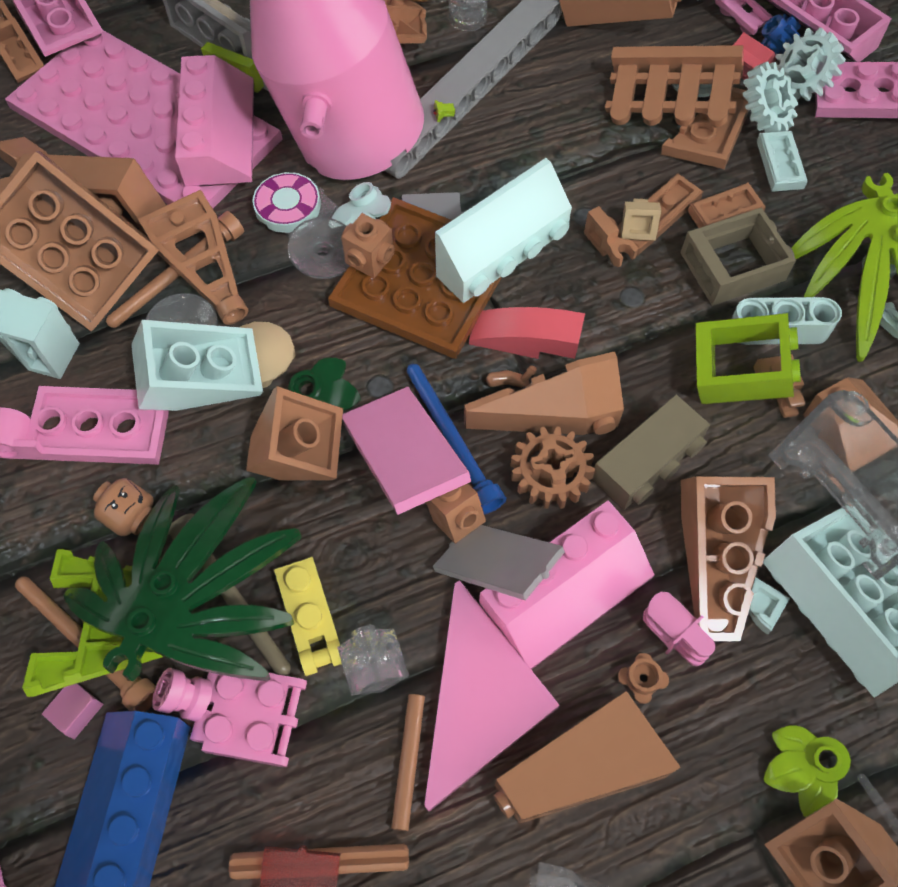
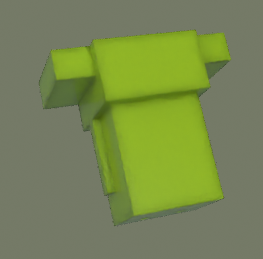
M435 100L433 112L436 115L437 122H441L443 117H454L455 108L453 103L443 104Z

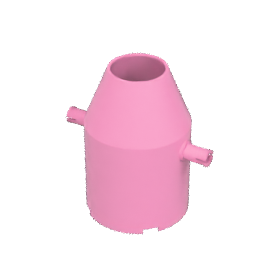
M250 0L251 52L253 62L308 164L316 168L319 174L339 180L360 179L386 170L392 166L391 160L404 150L408 153L412 149L423 129L424 110L384 0Z

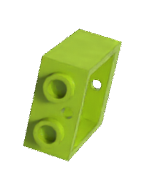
M788 313L696 323L697 389L701 404L794 397L793 383L801 382L799 359H791V350H797L799 347L797 327L789 328ZM780 339L782 371L716 377L715 345Z

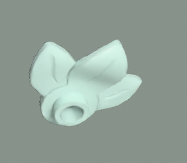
M361 183L351 190L349 194L351 201L343 204L336 210L330 220L329 227L333 229L354 223L361 213L373 219L384 216L390 210L391 201L388 196L382 195L379 188L373 186L372 183Z

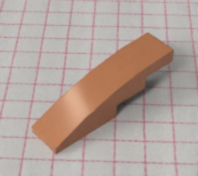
M0 0V57L17 83L34 75L44 64L15 17L12 16L4 1Z

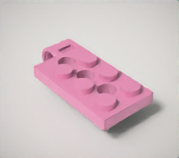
M844 62L837 65L842 71L841 76H833L831 79L834 86L831 88L825 85L822 88V96L815 92V117L898 118V62ZM844 88H853L856 91L848 92ZM878 88H886L889 91L881 92Z
M39 386L31 419L18 410L0 408V458L159 465L169 410L139 409L137 390ZM60 417V422L56 427L48 430L43 429L44 423L49 418ZM87 419H98L97 425L89 431L80 430L81 424ZM128 419L135 420V425L130 431L125 433L117 432L119 424Z

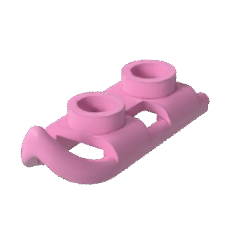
M715 0V4L720 7V12L725 16L735 18L736 23L740 25L741 31L748 35H755L758 29L773 17L755 0ZM747 3L753 10L747 13L742 7Z

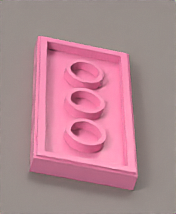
M405 387L343 414L342 421L397 515L471 482L469 471L409 387Z

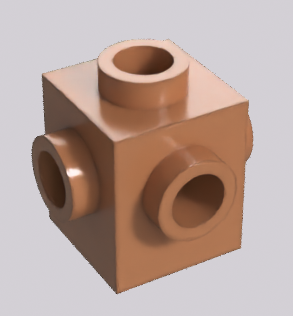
M361 213L354 223L346 226L342 233L341 241L345 263L372 278L378 275L394 255L395 247L393 245L392 228L380 219H373Z

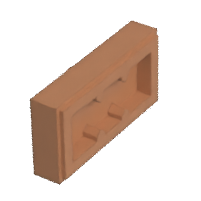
M746 183L691 203L688 213L698 228L761 207L765 211L766 206L751 185Z

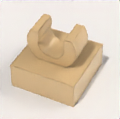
M633 198V202L625 201L620 230L621 238L656 240L661 215L660 203L648 202V199Z

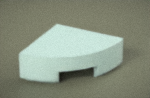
M755 577L752 587L754 595L749 615L754 623L768 635L790 598Z

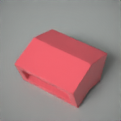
M745 32L733 44L743 45L744 67L741 78L744 80L748 79L747 72L767 61L769 64L776 61L774 51Z

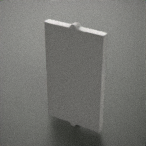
M480 525L456 544L452 541L449 544V549L433 565V568L437 573L526 601L539 583L550 576L549 571L565 551L560 545Z

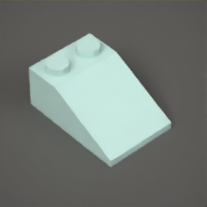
M153 320L141 321L131 344L139 409L178 411L260 396L263 393L252 328Z

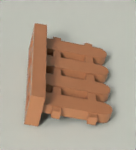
M743 45L613 47L611 60L614 73H611L610 82L615 84L613 100L606 101L605 110L610 112L614 124H626L630 120L631 112L642 113L644 123L654 126L660 123L663 113H674L675 121L678 125L688 126L694 121L696 113H708V122L712 126L719 127L727 122L729 113H736V101H731L733 84H740L743 74ZM636 84H647L644 101H633ZM668 84H679L676 101H665ZM700 84H712L709 101H698Z

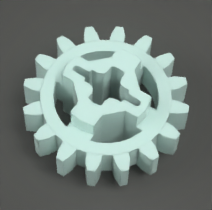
M807 28L804 37H800L797 33L794 34V42L791 45L786 42L783 44L786 50L784 54H776L775 56L780 62L777 65V69L783 67L784 75L791 78L790 87L796 90V93L793 94L796 101L801 96L806 101H810L813 92L822 96V88L825 85L832 88L834 86L831 80L832 77L841 76L842 74L837 65L844 63L846 60L841 54L844 47L832 32L827 34L823 28H819L816 33Z
M767 61L748 71V79H745L743 82L748 90L743 92V96L748 101V104L745 105L746 110H751L752 112L751 122H758L757 129L759 131L764 129L765 133L787 131L788 128L794 126L793 119L798 116L794 110L795 106L798 105L796 98L793 96L796 90L790 87L791 78L784 75V68L777 69L776 62L769 64Z

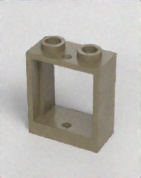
M762 207L688 231L680 252L712 306L786 281L796 262L791 247L785 244L777 231L775 223L768 218ZM749 238L766 266L730 277L714 249Z

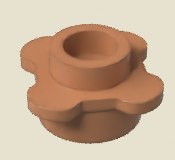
M647 653L638 654L635 662L630 667L621 668L618 673L619 682L631 689L634 693V699L640 704L649 703L654 692L658 689H665L669 684L667 673L663 672L660 666ZM640 675H645L647 677V681L642 682L640 680Z

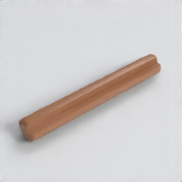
M405 844L239 852L230 855L229 876L232 879L240 880L405 871L409 867V849Z

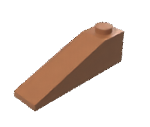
M615 351L566 364L567 372L547 380L544 374L531 378L532 383L517 392L506 388L465 404L464 424L466 429L540 433V427H545L548 433H554L556 426L561 428V434H569L571 431L575 432V435H585L594 432L601 435L611 432L619 426L624 411Z
M696 476L682 479L681 519L694 617L698 619L701 615L704 616L698 625L713 641H740L754 595L752 587L758 567H762L765 554L763 549L769 531H772L776 519L775 477Z

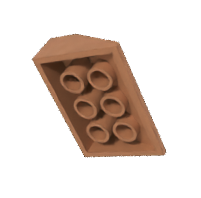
M41 151L33 153L0 194V264L45 298L54 302L60 309L91 332L159 251V248L146 235Z

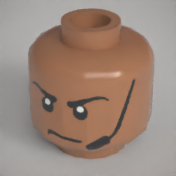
M127 478L118 479L113 483L106 481L93 496V500L97 502L94 508L95 519L119 536H127L131 533L138 535L153 509L152 495Z

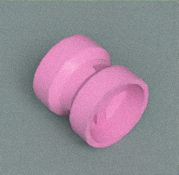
M167 668L155 687L152 700L153 709L166 714L179 711L183 719L196 722L202 718L208 708L212 696V682L199 676L189 679L183 671Z

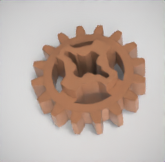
M556 426L554 434H548L545 427H540L538 437L528 432L525 439L526 444L521 442L516 444L515 453L517 455H512L510 465L515 468L512 470L511 480L520 481L517 490L519 494L527 491L531 493L529 503L533 504L540 498L543 500L544 509L549 508L551 501H556L560 509L565 507L566 498L577 503L581 495L580 491L588 492L591 484L589 480L593 479L595 468L590 466L592 465L594 455L593 453H584L587 446L585 440L577 444L574 442L575 432L571 431L565 437L561 435V428ZM539 450L538 456L531 457L532 454ZM577 472L575 479L566 485V478L573 477L574 473Z

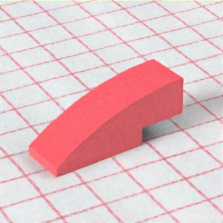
M509 307L483 310L471 332L469 345L539 359L540 352L575 359L585 313L541 307Z

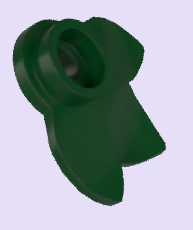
M329 357L319 360L311 370H302L294 374L288 384V390L303 395L301 392L302 387L305 384H312L313 391L304 396L343 408V411L353 408L361 400L357 389L351 383L342 379L346 369V361L338 358Z

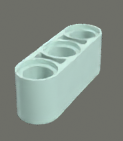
M824 297L747 298L739 302L731 319L788 313L789 328L797 327L798 344H820L825 342L842 317V310L834 300ZM780 339L741 342L739 344H780Z

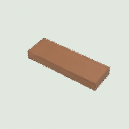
M678 173L648 199V202L660 203L661 206L656 239L688 211L691 203L699 201L704 192ZM622 222L618 225V229H619L618 237H619V238H621L620 230H621V224H622ZM629 239L638 247L637 256L655 241Z

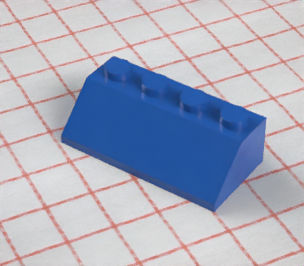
M141 711L106 713L55 887H150L191 728L178 717Z

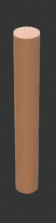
M418 694L408 695L391 829L397 831H409L425 696Z

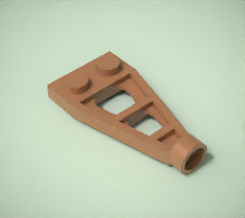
M201 189L138 219L148 239L159 248L157 254L216 309L224 324H235L248 314V308L237 290L217 215ZM200 231L204 232L209 245L208 250L192 258H187L176 248V243ZM216 261L219 264L223 277L207 285L196 271Z

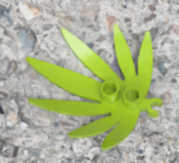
M889 173L883 174L879 182L880 186L875 185L872 182V178L867 176L861 189L863 194L869 199L854 202L829 214L811 227L791 248L795 259L824 245L849 228L824 256L803 296L814 297L848 263L864 238L869 237L871 239L862 270L857 304L856 359L858 362H862L867 356L882 319L889 288L890 264L895 265L898 276V194H893L891 190L893 178Z

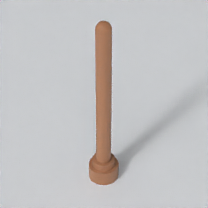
M225 211L218 217L225 243L229 240L235 241L244 233L243 226L231 212ZM203 238L187 251L184 256L192 258L208 250L207 238ZM171 266L166 268L106 318L107 325L111 328L120 326L180 275Z
M23 576L18 578L15 582L16 589L78 648L83 628L29 577ZM124 669L106 674L121 690L122 704L129 711L146 712L152 707L156 685L148 678L142 679L138 676L133 682L129 681L122 675Z

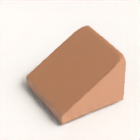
M26 137L0 141V157L13 168L16 167L23 154H33L35 151H41L43 154L48 155L46 151Z

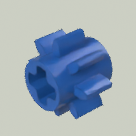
M786 14L783 16L775 15L762 28V35L765 39L761 44L774 51L775 55L779 53L784 54L786 50L783 44L786 42L791 45L794 42L793 35L796 33L800 36L797 30L801 27V24L793 15L791 17H788Z

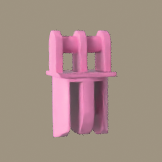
M660 592L654 595L643 613V621L666 645L668 649L665 653L667 655L675 649L689 664L700 666L715 651V642L698 625L704 618L703 615L698 619L694 617L669 592Z

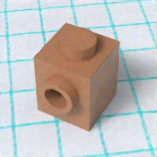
M468 483L426 502L433 522L455 544L486 522L478 493Z

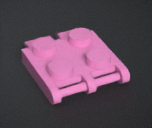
M208 672L207 679L212 682V696L209 704L213 705L212 711L206 710L202 718L194 722L190 740L203 743L201 750L208 754L287 767L289 758L285 757L288 742L292 728L297 727L298 719L295 718L300 692L306 689L307 681L269 673L270 680L260 681ZM290 688L292 693L287 714L282 715L288 689ZM279 726H282L283 731L277 755L273 754V750Z

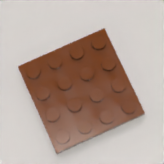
M393 197L390 210L386 215L381 216L380 220L392 228L393 245L395 247L394 255L375 278L349 265L328 298L329 306L456 359L502 277L491 283L480 296H473L466 302H461L436 277L435 232L452 220Z

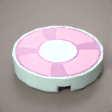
M285 172L272 175L261 182L255 190L252 200L257 219L266 224L268 229L284 233L299 231L307 227V222L311 221L313 217L315 220L319 215L321 207L317 186L310 178L299 173Z

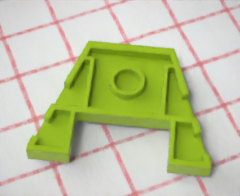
M57 549L50 575L53 588L91 587V591L96 593L104 602L108 600L96 578L95 557L90 556L87 560L73 556L72 551ZM126 565L122 570L126 587H129L132 583V566ZM84 622L78 651L31 653L22 687L26 696L34 697L109 674L110 672L103 667L104 658L108 652L120 646L123 638L102 632ZM145 651L141 661L145 663L162 658L163 656L155 652ZM128 660L119 663L115 672L125 669L128 665Z

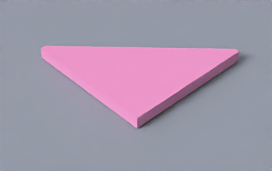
M460 580L454 585L424 804L428 812L560 706Z

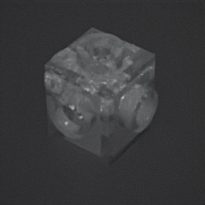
M375 625L363 626L354 630L351 633L352 638L337 647L351 696L383 692L409 676L394 629H376Z

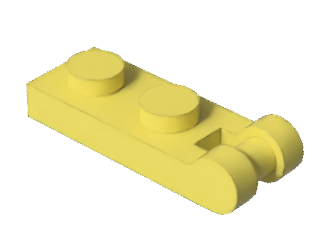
M313 557L274 569L286 612L291 614L294 620V625L291 626L305 676L318 673L317 668L333 663L334 667L346 663ZM326 640V648L312 652L310 644Z

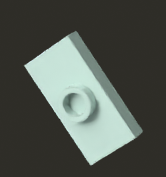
M792 131L759 133L757 144L771 191L804 189L808 181Z

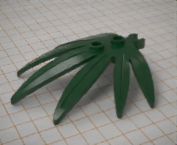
M248 477L237 482L204 505L181 529L167 549L157 569H155L169 533L180 493L177 485L172 486L156 503L140 532L133 558L132 583L129 587H126L124 573L116 554L104 541L99 543L94 560L95 574L99 586L108 600L104 602L93 591L81 587L66 590L64 600L70 610L86 624L102 632L123 638L120 646L112 649L104 658L103 667L108 672L114 673L119 663L128 660V665L122 675L133 682L141 673V658L146 651L155 652L177 663L214 674L250 680H270L267 670L246 654L228 645L195 637L240 636L276 630L294 625L291 614L255 605H229L191 613L194 608L222 594L266 566L302 538L300 531L296 528L280 530L254 538L217 559L191 582L238 517L257 484L254 477Z

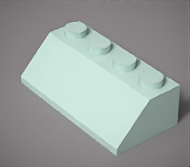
M547 158L435 232L436 277L461 302L464 303L473 296H480L491 283L500 277L510 275L518 264L527 258H534L545 245L552 240L561 239L568 231L572 207L552 163Z

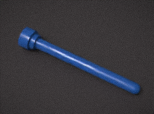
M410 364L407 368V374L441 433L469 471L470 483L478 493L483 513L488 514L497 510L506 502V496L498 484H493L492 480L485 478L420 366Z

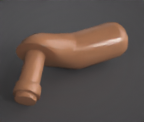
M532 365L527 368L524 374L509 370L492 372L486 376V383L490 387L502 385L526 387L530 383L529 378L536 373L537 369Z

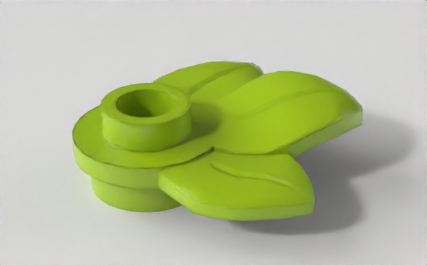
M790 725L772 733L773 740L782 753L769 763L763 778L764 782L780 791L798 792L801 812L803 816L807 817L838 797V781L849 772L851 765L850 754L847 748L837 739L832 737L817 738L804 727ZM827 750L835 755L836 763L832 768H825L820 764L819 755L822 751Z

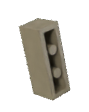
M676 394L596 463L592 480L623 510L633 502L640 505L654 491L655 488L652 486L660 478L667 481L680 468V460L686 455L693 458L702 450L707 443L704 436L710 424Z

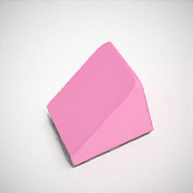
M73 684L64 687L43 711L42 715L64 735L75 740L104 704L79 684Z

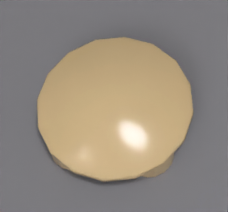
M252 322L242 325L239 328L253 329L262 388L268 387L273 380L288 369L295 357V349L291 337L282 327L270 322Z

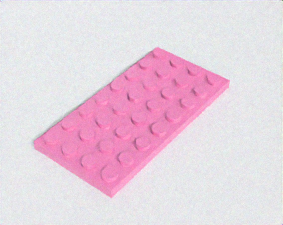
M104 30L99 35L63 49L5 98L10 109L87 156L134 158L167 205L201 189L211 207L214 208L238 184L185 186L175 159L180 73ZM256 116L253 117V169L283 140L281 130Z

